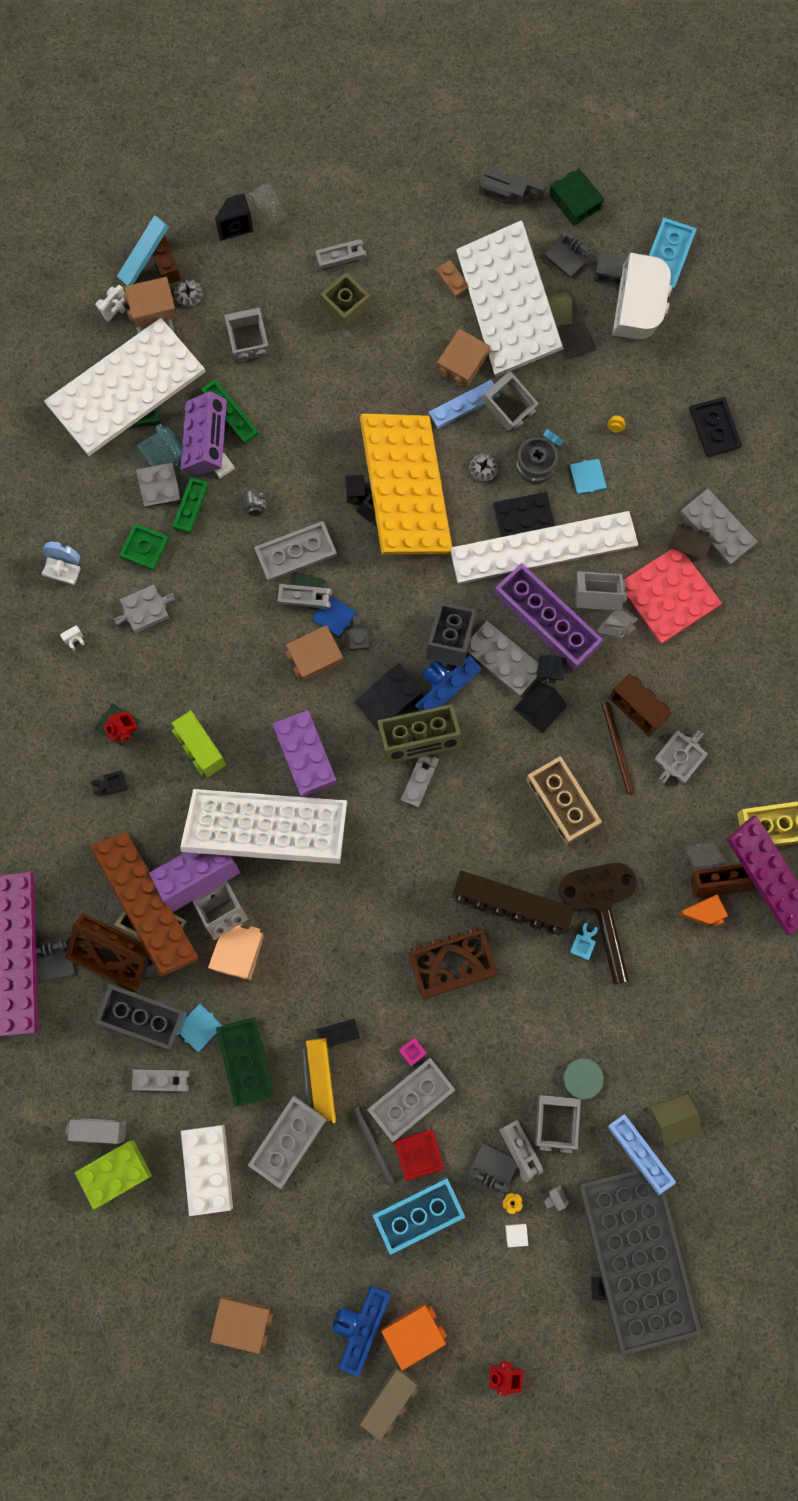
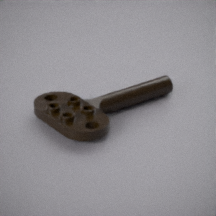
M609 863L573 871L562 879L559 886V895L564 904L575 907L574 910L594 909L596 911L614 985L628 982L629 979L613 918L612 905L630 898L637 886V878L634 871L623 863ZM624 875H628L631 878L632 882L628 886L624 885L621 881ZM567 887H571L575 891V895L571 898L564 894V890Z

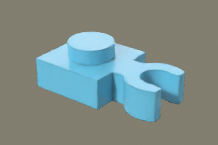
M548 429L543 434L554 445L559 447L564 442V440Z
M588 923L582 926L583 935H576L570 950L571 954L585 960H589L596 941L591 940V937L598 931V927H594L593 932H588L586 930Z

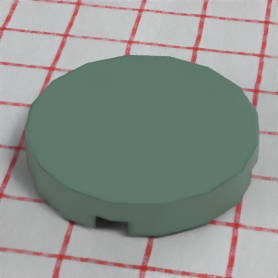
M581 1058L574 1060L567 1065L564 1071V1086L570 1095L578 1099L593 1098L600 1092L603 1086L604 1076L602 1070L597 1063L590 1059Z

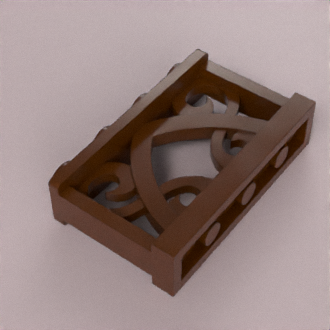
M83 913L73 924V932L65 958L135 993L143 983L150 959L142 942ZM79 944H85L87 946L81 947L79 946ZM106 947L114 951L120 960L109 961L105 959L98 948Z
M478 927L467 930L468 934L462 936L456 933L448 936L449 940L441 942V939L429 942L430 946L422 948V945L410 948L411 952L408 953V957L422 1000L499 975L484 929L479 930ZM472 939H477L481 943V949L476 955L472 954L475 946L472 948L468 946V941ZM463 941L462 948L456 945H452L454 943ZM441 948L435 957L431 951ZM448 951L457 953L467 959L460 967V979L455 980L449 971L438 969L442 958ZM484 952L490 967L487 970L477 959ZM421 955L429 956V961L423 963L431 966V970H424L418 966L417 961ZM471 962L473 965L469 967L472 968V973L467 974L464 968ZM420 973L430 974L429 989H424ZM437 973L446 974L447 980L441 982V976L436 977Z

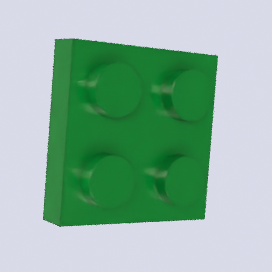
M134 523L119 556L124 560L155 571L169 541V537Z

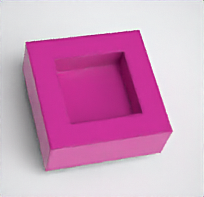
M415 1037L399 1049L410 1066L427 1054Z

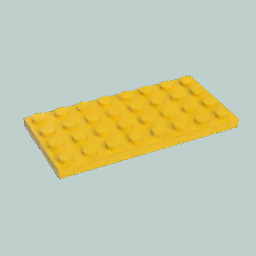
M361 414L360 423L382 555L450 554L452 543L430 416Z

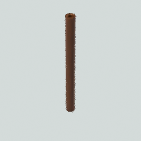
M604 702L601 705L627 794L634 793L615 722L609 702Z

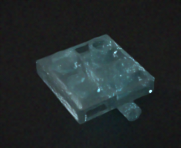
M161 424L155 428L157 430L156 434L137 445L151 467L173 463L175 466L181 462L183 447L168 426L164 428Z

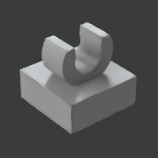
M560 1184L553 1187L549 1191L550 1196L544 1200L547 1209L555 1205L558 1211L565 1209L569 1204Z

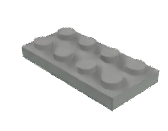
M709 489L705 490L680 511V514L695 530L700 531V529L711 533L710 536H713V541L710 546L729 566L758 542Z
M324 521L254 547L268 582L337 556Z
M488 621L470 639L467 654L519 697L537 678L539 663Z
M429 1058L367 1110L390 1140L394 1142L453 1093L455 1088L432 1059Z
M294 1095L248 1166L282 1189L327 1121V1118Z

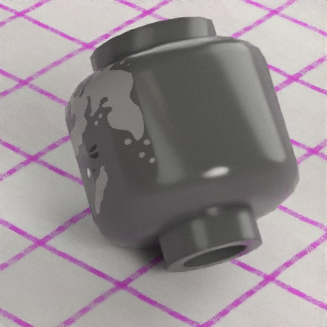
M256 487L245 491L242 495L244 512L249 516H260L267 507L266 494Z

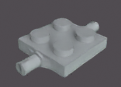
M151 585L120 599L124 615L114 618L117 626L128 621L135 633L169 619L165 604L174 601V595L171 593L162 597L157 592L155 585Z
M677 730L653 761L664 770L658 778L659 782L663 779L661 783L665 784L668 778L672 776L684 784L705 759L708 753L701 749L697 743L704 735L700 730H697L691 738Z

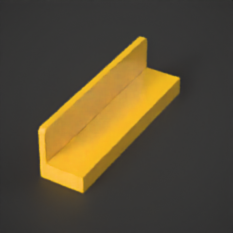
M326 1038L306 1040L314 1110L326 1117L327 1121L336 1123Z

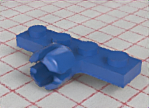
M470 655L465 658L463 667L456 666L451 671L442 662H432L429 665L430 667L428 669L426 667L422 673L424 678L430 683L431 689L413 706L418 711L443 706L482 670L481 667Z
M370 1285L359 1312H353L346 1308H341L337 1312L336 1316H339V1320L334 1319L332 1329L336 1334L348 1339L338 1366L340 1370L359 1377L391 1294Z

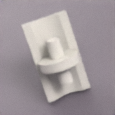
M120 285L116 288L111 287L107 291L108 297L105 300L99 299L95 303L107 321H110L118 311L121 313L126 311L123 294L126 293Z
M48 557L45 568L42 571V576L75 585L81 568L80 566Z

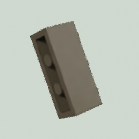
M396 1366L361 1418L360 1426L379 1441H381L383 1436L387 1438L394 1427L392 1423L395 1418H401L406 1410L404 1405L408 1399L412 1400L417 1394V1380L404 1370L402 1371L399 1366Z

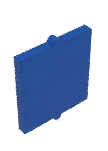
M331 596L329 597L330 609L324 610L319 608L312 620L322 627L327 625L331 633L340 637L345 628L350 626L349 623L353 616L356 615V612Z

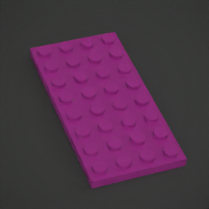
M33 872L0 876V1036L38 1033L35 885Z

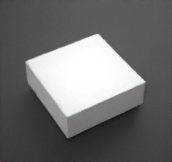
M526 1223L505 1225L507 1247L528 1246Z

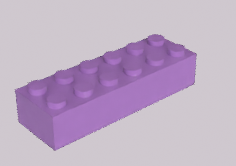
M522 563L495 587L494 596L557 656L566 658V664L573 671H576L601 646L603 639Z

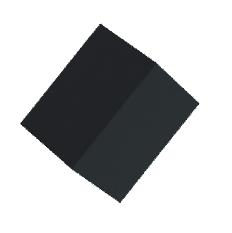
M538 681L514 710L541 733H544L565 709L567 704L555 688Z

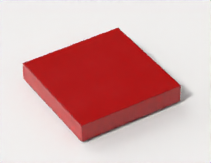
M433 1129L394 1141L405 1182L445 1170Z

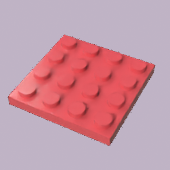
M673 548L623 580V582H626L625 592H627L628 601L660 645L722 605V602L687 555Z

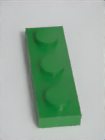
M190 477L172 526L173 529L191 534L209 486L207 481Z

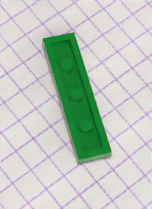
M216 379L201 388L202 394L210 391L227 399L225 422L244 445L259 435L258 430Z

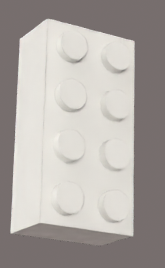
M225 1125L181 1131L189 1216L232 1210L233 1202Z

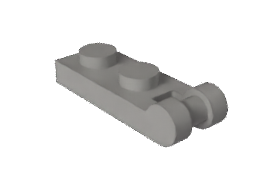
M359 239L316 250L315 255L320 270L356 260L362 261L367 259V253L363 250V241Z
M279 584L277 602L283 605L315 607L328 610L330 609L329 597L332 595V590L328 588ZM321 595L322 600H316V596Z
M429 756L418 758L401 798L402 802L419 808L439 762L438 758H431ZM423 763L430 765L428 770L422 768Z
M133 1069L132 1090L189 1091L187 1077H189L190 1071ZM174 1077H179V1085H174Z
M518 1120L501 1128L499 1131L520 1170L522 1180L529 1182L533 1179V1176L542 1174V1165Z

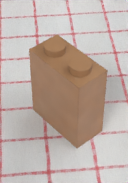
M167 277L125 286L126 294H123L125 304L130 307V310H127L129 321H133L135 327L152 324L160 318L164 321L177 318Z
M459 329L439 358L436 371L443 377L451 378L457 385L468 387L488 357L490 345Z
M327 625L286 644L287 651L285 655L289 662L293 661L295 665L293 668L297 678L301 677L303 682L344 663L343 656Z
M223 1295L220 1299L210 1342L259 1354L261 1348H266L268 1335H265L267 1326H271L273 1314L270 1313L271 1307Z

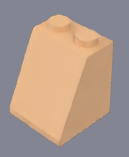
M242 924L219 937L208 968L216 972L251 981L264 934L260 933L261 929L249 926V929L241 928Z

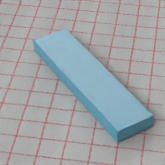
M156 215L152 218L117 275L127 286L135 283L169 228Z

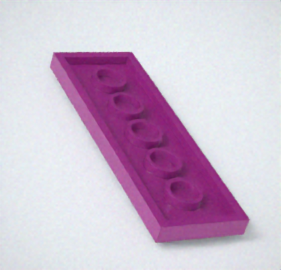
M751 816L726 840L785 934L792 935L798 929V881L759 818Z

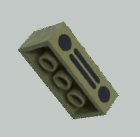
M452 704L377 720L387 764L462 748L461 732Z

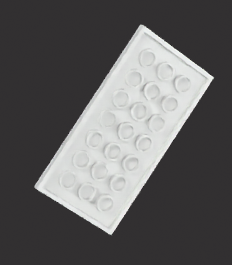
M522 220L456 249L465 280L469 286L468 290L484 342L490 345L488 355L496 377L564 349Z
M160 318L44 400V402L85 453L90 456L204 374L205 368L164 320Z
M193 789L180 846L181 852L340 864L347 801Z

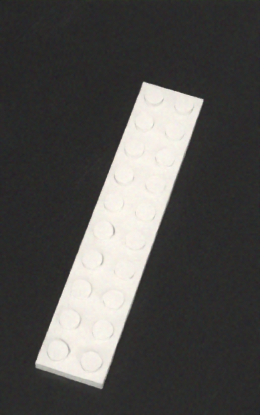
M626 511L452 547L450 554L457 583L462 584L510 574L521 563L530 570L638 547V541L630 512Z

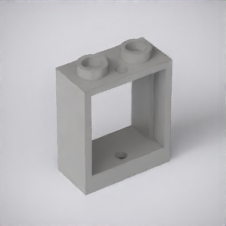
M260 308L224 315L235 362H245L252 358H264L266 355H270ZM258 324L263 345L237 350L232 329Z
M511 371L507 372L479 398L507 431L512 428L516 430L524 423L522 419L525 416L529 418L536 412L534 408L539 404ZM506 384L527 407L514 421H511L491 398Z
M577 571L575 584L576 608L622 611V605L627 601V592H625L626 582H623L622 574Z
M227 881L193 900L206 929L214 940L248 920L245 911ZM232 899L236 908L210 922L206 913Z
M538 1095L535 1145L540 1146V1150L552 1151V1147L560 1148V1152L572 1153V1149L578 1150L581 1099ZM544 1104L573 1107L570 1143L542 1140Z
M85 1118L70 1119V1123L66 1125L65 1134L68 1136V1141L118 1144L125 1142L127 1121Z

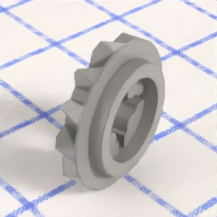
M186 279L182 283L179 282L178 286L175 287L174 296L180 305L190 307L200 302L203 291L199 283ZM187 288H189L191 291L189 298L188 295L185 293Z
M481 453L480 455H475L469 464V471L472 477L483 482L493 479L498 472L496 458H493L490 454ZM486 461L487 468H485L481 473L480 465H483Z

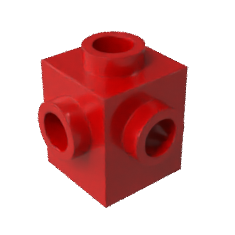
M129 711L111 715L103 725L111 742L127 741L130 739V735L138 728Z
M500 1361V1365H491L489 1388L497 1390V1394L509 1396L512 1393H522L524 1370L512 1367V1363Z

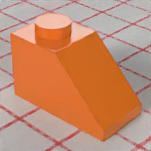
M718 895L679 912L680 917L705 926L712 924L713 927L724 923L723 918L728 916Z

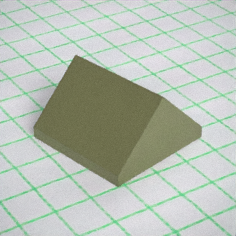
M567 292L546 294L556 326L573 325L571 296Z
M688 1094L650 1107L664 1147L702 1134L699 1113Z

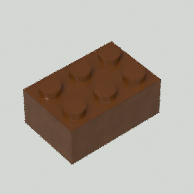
M630 673L612 690L608 697L648 737L671 715L668 705L660 702L651 689H646L642 685L641 680Z

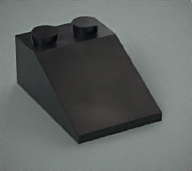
M398 663L355 701V704L376 730L379 731L377 720L399 716L423 697V691L401 664Z

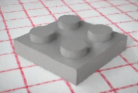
M173 463L136 470L144 507L181 500Z

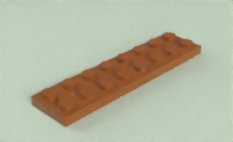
M124 832L91 845V852L160 976L162 977L198 961L195 950L171 908L163 902L147 866L128 833Z

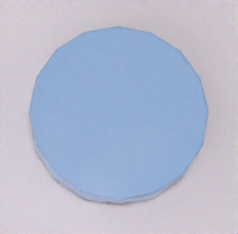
M52 541L44 545L42 552L47 558L62 560L76 566L79 564L80 555L71 547L66 546L64 548L61 547L59 542Z

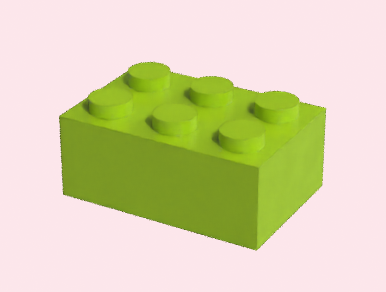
M192 711L187 712L172 722L174 726L172 732L180 744L185 743L182 747L190 759L195 758L192 762L201 775L205 773L208 778L227 766Z
M134 1140L126 1142L75 1172L93 1210L152 1177Z

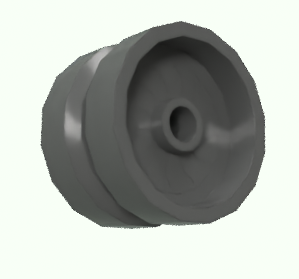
M529 438L519 448L516 471L524 481L531 484H542L548 481L554 474L558 461V450L546 438Z

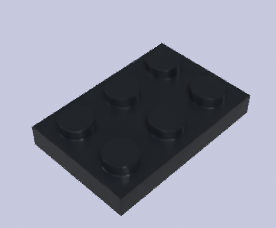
M725 397L690 406L689 410L706 457L742 447Z
M547 492L493 502L500 537L555 526Z

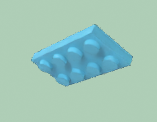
M663 217L649 256L660 258L666 262L671 273L669 285H672L671 291L673 292L697 229Z

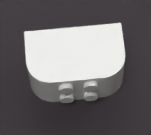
M635 253L629 254L623 265L613 336L639 340L646 339L654 333L663 321L665 314L668 313L669 303H667V297L671 294L672 285H669L671 278L670 269L662 259Z

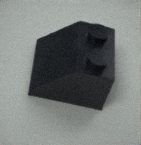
M245 194L227 198L215 217L220 241L254 232Z

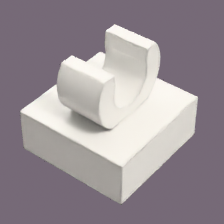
M223 453L222 468L214 470L219 479L235 469L225 453Z
M77 625L60 634L65 644L69 645L72 650H76L74 647V642L79 641L82 646L84 645L82 639L84 636Z

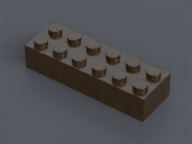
M460 870L452 895L456 903L462 905L470 903L474 905L473 908L480 911H485V909L492 910L493 915L499 917L507 915L514 922L522 923L525 921L530 923V927L539 930L544 927L549 929V933L557 936L568 931L575 907Z

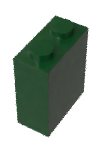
M580 168L574 172H569L566 177L556 180L551 185L549 196L573 226L595 214L603 207L604 198Z

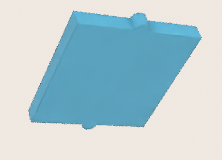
M599 459L583 460L580 463L570 464L577 495L607 489Z
M199 1004L186 1017L180 1035L185 1039L186 1043H189L199 1052L217 1033L216 1027L222 1025L213 1017V1013H209Z

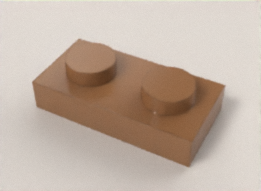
M451 260L436 268L435 272L454 298L468 291V283Z

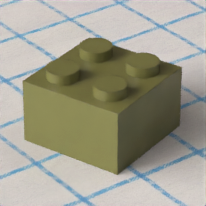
M347 272L320 293L321 306L344 329L371 308V296Z

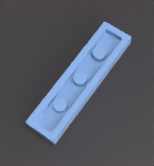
M492 380L429 411L428 415L435 427L439 429L485 405L479 398L494 385ZM499 391L491 397L493 400L500 397Z
M625 1114L608 1126V1129L658 1196L675 1185L676 1181Z

